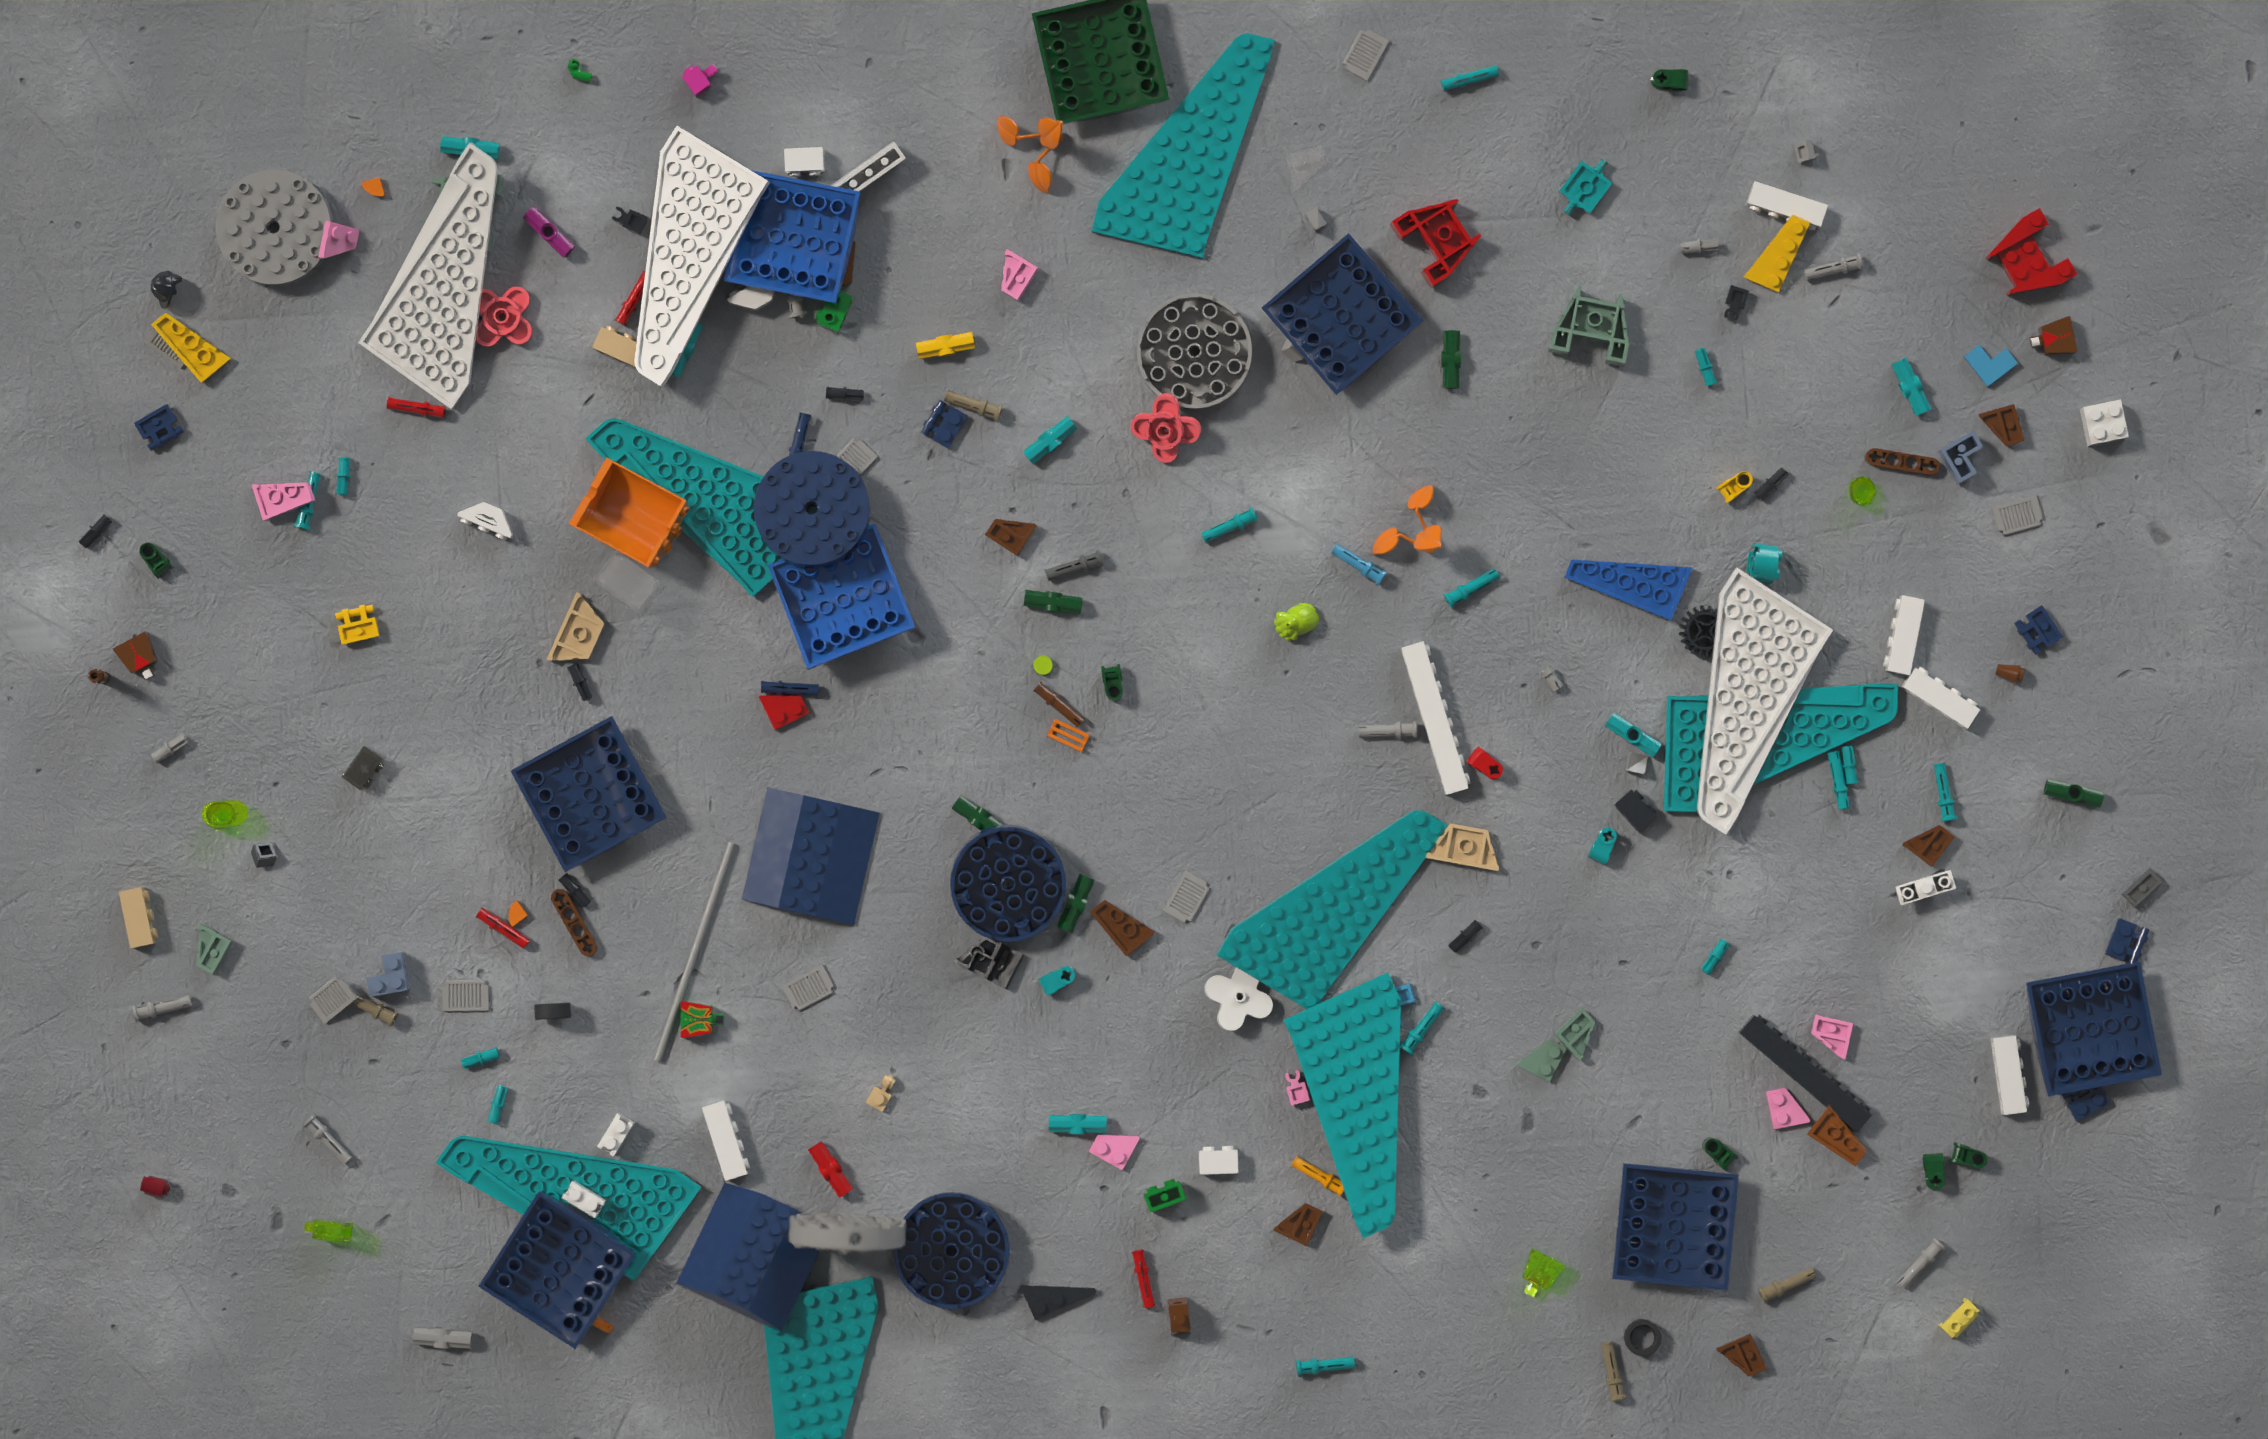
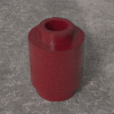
M150 1175L149 1177L144 1176L140 1191L146 1195L163 1199L164 1195L167 1196L169 1193L170 1184H167L168 1180Z

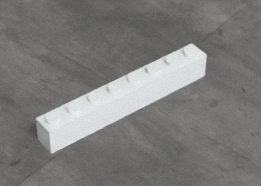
M1424 641L1402 647L1401 652L1445 795L1467 789V784H1471L1468 773L1463 772L1464 759L1462 754L1458 755L1456 749L1459 747L1457 737L1452 736L1451 729L1454 727L1451 718H1447L1445 713L1448 710L1445 699L1441 700L1440 697L1442 688L1440 682L1436 681L1434 674L1437 673L1434 662L1430 663L1428 658L1431 655L1428 644H1424Z

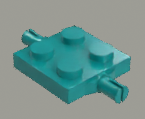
M1601 159L1596 167L1589 166L1583 161L1579 163L1559 190V193L1570 202L1563 210L1564 213L1568 211L1567 215L1570 216L1575 207L1583 209L1588 214L1592 212L1612 185V182L1605 178L1602 173L1608 164L1605 160Z

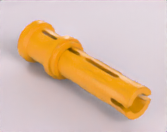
M1296 1156L1291 1167L1320 1182L1324 1189L1328 1188L1335 1192L1338 1197L1341 1196L1344 1190L1341 1180L1335 1178L1334 1174H1327Z

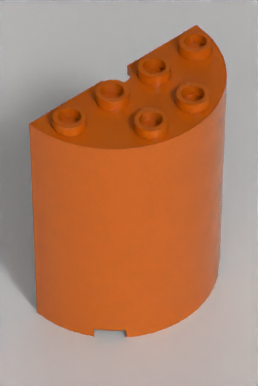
M606 458L593 480L589 492L584 496L569 525L648 568L657 567L663 555L669 554L673 546L671 543L675 537L677 538L682 531L680 525L683 518L687 515L689 507H687V501Z

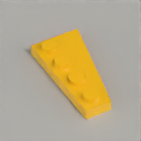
M1792 214L1752 267L1746 272L1744 278L1779 292L1810 221Z
M166 312L151 324L201 384L231 359Z

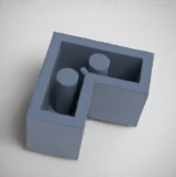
M1973 430L1937 451L1956 484L1976 474L1967 456L1981 449L1983 445Z
M404 952L383 955L382 961L385 975L366 978L369 997L410 990Z

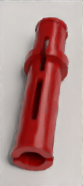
M642 271L626 302L623 301V307L615 319L616 322L623 326H626L632 312L636 311L635 307L643 295L645 271Z
M388 397L387 409L422 414L423 417L428 415L444 418L445 406L432 405L426 401L420 403ZM399 404L414 406V408L399 406ZM419 407L433 409V411L422 410Z
M483 907L476 915V918L490 926L489 929L496 930L522 949L530 941L529 938L500 920L501 917L494 916Z
M1144 1249L1132 1251L1135 1264L1134 1273H1137L1143 1308L1153 1307L1155 1303L1148 1274L1149 1266L1146 1265ZM1139 1261H1141L1142 1271H1143V1275H1144L1143 1277H1142V1272H1141V1267H1140ZM1144 1280H1145V1285H1146V1289H1147V1294H1148V1296H1146V1291H1145V1286H1144Z

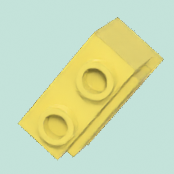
M1966 1298L1962 1300L1964 1303L1943 1324L1941 1322L1938 1324L1951 1339L1953 1337L1957 1338L1979 1315V1310Z

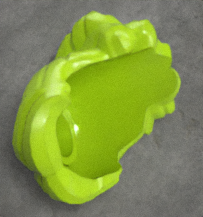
M1299 603L1290 608L1286 613L1277 612L1274 625L1276 626V632L1280 633V637L1285 638L1287 641L1297 640L1298 635L1306 634L1315 629L1319 622V616L1313 605Z

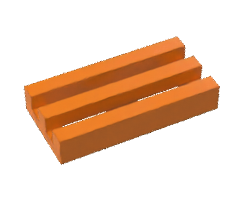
M1055 719L1047 736L1082 752L1090 735ZM1059 724L1075 733H1078L1084 736V739L1082 740L1061 729L1056 728V725ZM1056 731L1081 743V746H1076L1052 733Z

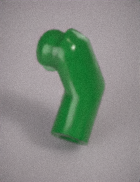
M571 59L568 63V70L572 78L590 83L592 73L582 71L579 61Z

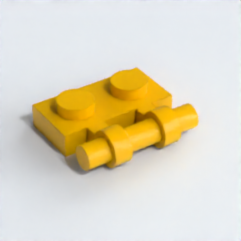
M365 604L360 605L359 608L351 610L348 608L342 609V612L335 613L336 620L344 619L345 623L338 626L342 645L380 636L376 617L368 619L367 613L374 612L373 604L365 606ZM361 615V621L351 623L350 617Z

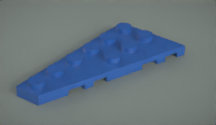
M1571 560L1564 578L1671 621L1693 567Z

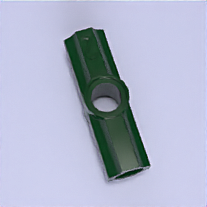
M1456 330L1443 331L1441 368H1443L1442 388L1459 389V368H1461L1460 331Z
M1026 590L1023 606L1041 608L1044 611L1056 613L1061 611L1081 614L1083 598L1066 596L1062 593Z
M2048 778L2043 794L2101 808L2104 798L2103 791ZM2072 788L2078 790V796L2075 799L2071 798L2069 794Z
M962 795L959 796L951 808L981 831L989 827L1004 825L993 818L989 812L979 805L976 806Z
M1079 874L1073 891L1070 892L1064 906L1065 910L1058 923L1059 928L1073 933L1079 916L1082 915L1088 901L1087 897L1094 884V879Z

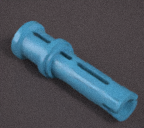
M1338 543L1331 552L1334 556L1359 570L1363 577H1368L1375 581L1377 586H1379L1387 573L1386 570L1382 571L1374 566L1373 562L1364 561Z

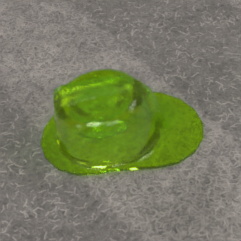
M238 800L213 801L204 806L201 815L205 824L217 831H224L229 827L239 826L244 823L248 816V809L243 802Z

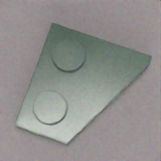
M199 924L200 937L197 945L198 956L196 966L215 975L233 941L209 927Z
M1580 1008L1554 1033L1578 1061L1583 1059V1053L1586 1045H1588L1595 1021L1583 1008Z
M1549 1039L1519 1061L1516 1066L1550 1082L1567 1048Z

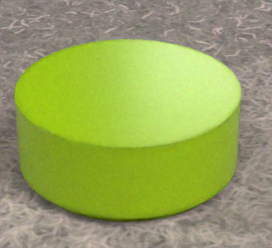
M1039 656L1035 659L1034 669L1038 674L1046 675L1051 672L1053 663L1049 657Z

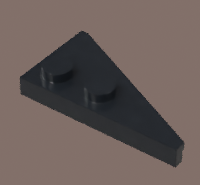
M1020 1286L1035 1320L1097 1293L1095 1288Z

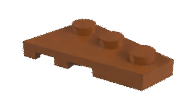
M1829 1105L1807 1134L1854 1166L1859 1163L1867 1151Z

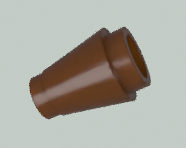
M1998 664L1995 675L2015 684L2017 682L2021 683L2025 668H2021V665Z

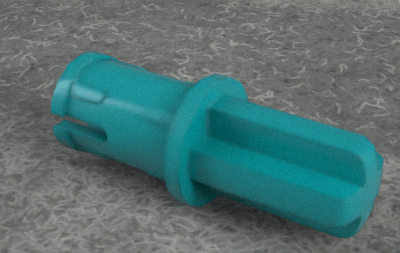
M1700 348L1695 350L1700 367L1698 370H1701L1705 386L1717 383L1712 369L1713 364L1710 363L1706 349Z
M339 457L338 474H336L337 495L345 496L348 494L349 478H351V475H349L351 458Z
M1853 746L1842 747L1844 762L1842 768L1844 767L1846 784L1858 783L1856 766L1858 765L1855 764Z
M1720 938L1712 952H1709L1710 955L1702 965L1701 971L1710 975L1718 962L1722 961L1721 958L1731 944Z
M497 1047L481 1053L478 1051V1054L462 1058L461 1064L464 1069L477 1065L484 1066V1063L500 1059Z
M497 1086L493 1102H490L491 1109L487 1119L488 1122L499 1124L502 1109L505 1108L504 1102L508 1092L507 1087Z

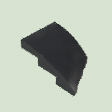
M983 937L976 945L967 949L966 953L956 958L954 963L990 982L1008 989L1025 955L1005 946L997 940Z

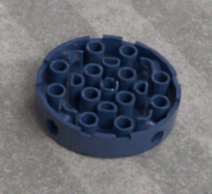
M821 451L798 452L777 462L762 478L754 499L755 522L767 547L783 561L803 568L813 569L834 565L847 558L858 548L864 539L871 516L869 496L859 474L843 459ZM815 506L818 510L814 514H809V507Z
M997 825L975 834L960 849L952 866L950 888L955 908L970 928L989 939L1014 942L1028 939L1040 933L1057 916L1065 896L1066 876L1056 849L1042 835L1019 825ZM1005 879L1013 880L1014 884L1011 888L1003 886Z
M962 1192L938 1193L917 1203L903 1218L906 1220L905 1245L902 1246V1249H894L895 1265L904 1285L921 1301L946 1309L967 1307L986 1298L1001 1282L1009 1261V1238L999 1215L983 1200ZM949 1245H954L957 1248V1253L953 1256L946 1252V1248Z

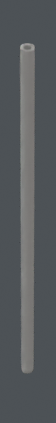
M728 842L654 1057L655 1061H662L736 845L734 843Z

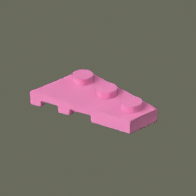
M310 483L252 485L263 521L270 520L315 501Z

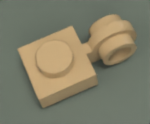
M885 1075L880 1084L883 1088L880 1089L875 1086L866 1101L867 1104L883 1112L892 1096L886 1092L887 1088L891 1090L896 1081L892 1075Z

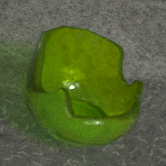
M1859 476L1850 481L1847 493L1849 499L1854 504L1866 506L1873 503L1872 500L1876 495V489L1870 478Z

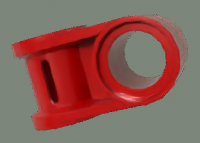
M1478 746L1466 761L1474 769L1492 780L1498 779L1503 772L1502 765ZM1491 766L1492 768H1494L1495 766H1497V771L1499 772V774L1497 775L1494 773L1493 775H1491V770L1489 769V767Z

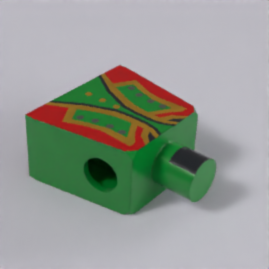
M681 1001V1038L713 1033V1025H724V1014H713V1006Z

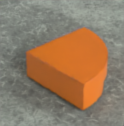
M380 177L361 182L363 188L369 194L385 197Z
M517 900L511 905L509 910V921L512 927L528 916Z
M597 1318L593 1323L595 1327L609 1334L614 1329V1326L601 1318Z

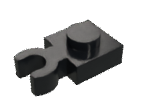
M616 207V210L621 212V216L619 218L612 216V219L615 222L623 221V228L641 235L648 216L631 209L627 214L621 207Z
M1730 285L1725 304L1730 305V307L1724 312V318H1727L1729 312H1733L1735 315L1733 321L1738 319L1739 312L1737 310L1738 308L1744 309L1749 290Z

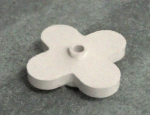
M1237 967L1231 979L1216 975L1209 978L1204 987L1206 996L1220 1004L1221 1007L1217 1015V1021L1220 1027L1226 1031H1234L1240 1028L1246 1015L1254 1018H1264L1271 1013L1273 1008L1269 995L1257 990L1259 980ZM1237 993L1242 995L1241 1000L1236 998Z

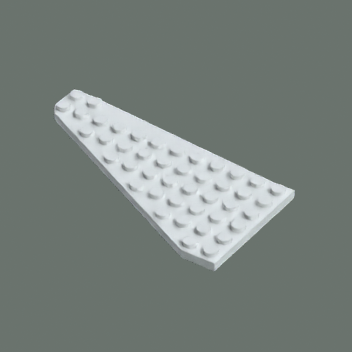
M676 126L660 152L635 352V366L638 372L661 387H664L673 373L761 196L770 184L766 179Z
M472 143L467 145L459 157L377 314L358 342L450 409L455 407L471 380L498 174L494 159Z
M1735 568L1719 593L1697 811L1700 818L1725 835L1730 830L1743 807L1745 799L1821 648L1833 631L1830 627L1738 568Z

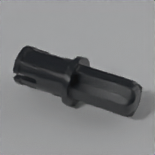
M827 386L826 399H840L843 402L845 400L863 401L864 391L846 389L845 386L844 388Z
M1780 468L1769 479H1765L1766 482L1754 494L1763 501L1773 490H1777V486L1788 477V472L1784 468Z
M103 514L93 526L90 525V529L79 540V543L84 548H88L98 536H102L101 533L112 521Z
M579 663L569 666L567 669L574 682L573 686L577 687L582 701L590 700L592 694L586 683L587 678L584 677Z
M568 873L558 880L569 892L568 895H571L582 908L590 904L591 900L581 890V885H577Z
M1474 920L1449 943V948L1454 953L1458 952L1468 941L1471 942V939L1483 927Z

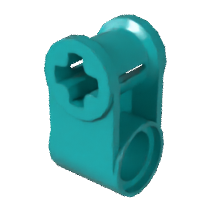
M1609 827L1601 829L1596 841L1592 845L1588 858L1606 865L1617 838L1615 830ZM1608 831H1611L1610 835H1612L1613 838L1604 841L1605 837L1603 836V833H1608Z
M1064 966L1042 976L1038 981L1045 995L1049 996L1070 984L1074 980L1076 973L1072 967ZM1064 970H1066V972L1072 973L1070 975V980H1068L1067 978H1062Z

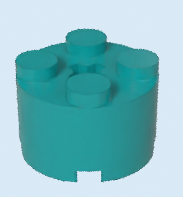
M1753 543L1751 547H1754V549L1748 553L1746 572L1750 573V576L1760 583L1772 584L1774 580L1778 581L1780 577L1778 562L1782 559V550H1778V547L1775 545Z

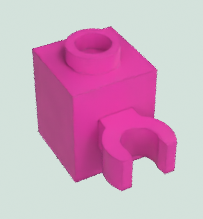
M713 64L703 72L698 66H690L683 72L682 78L694 95L698 97L712 87L707 79L714 76L718 71Z

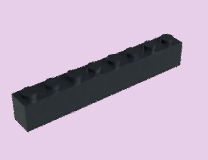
M1752 1015L1738 1033L1826 1108L1829 1105L1847 1126L1858 1133L1872 1116L1869 1113L1871 1109L1863 1102L1857 1103L1854 1100L1856 1096L1849 1090L1843 1091L1839 1087L1841 1083L1835 1078L1829 1079L1825 1075L1826 1071L1821 1066L1817 1065L1815 1067L1810 1063L1812 1059L1807 1054L1797 1052L1795 1050L1797 1046L1789 1039L1787 1042L1781 1038L1782 1033L1775 1027L1770 1029L1766 1025L1768 1021L1761 1015L1757 1017Z

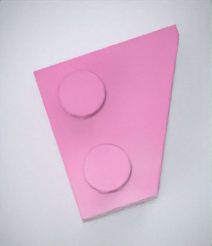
M1007 249L1005 251L1006 259L1001 290L1019 301L1039 268Z

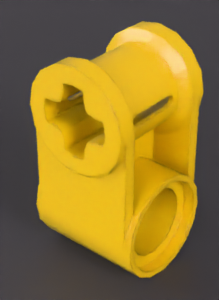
M1742 471L1715 489L1720 491L1727 504L1752 484L1753 478L1749 472ZM1741 475H1745L1749 479L1748 484L1745 486L1738 482V478Z

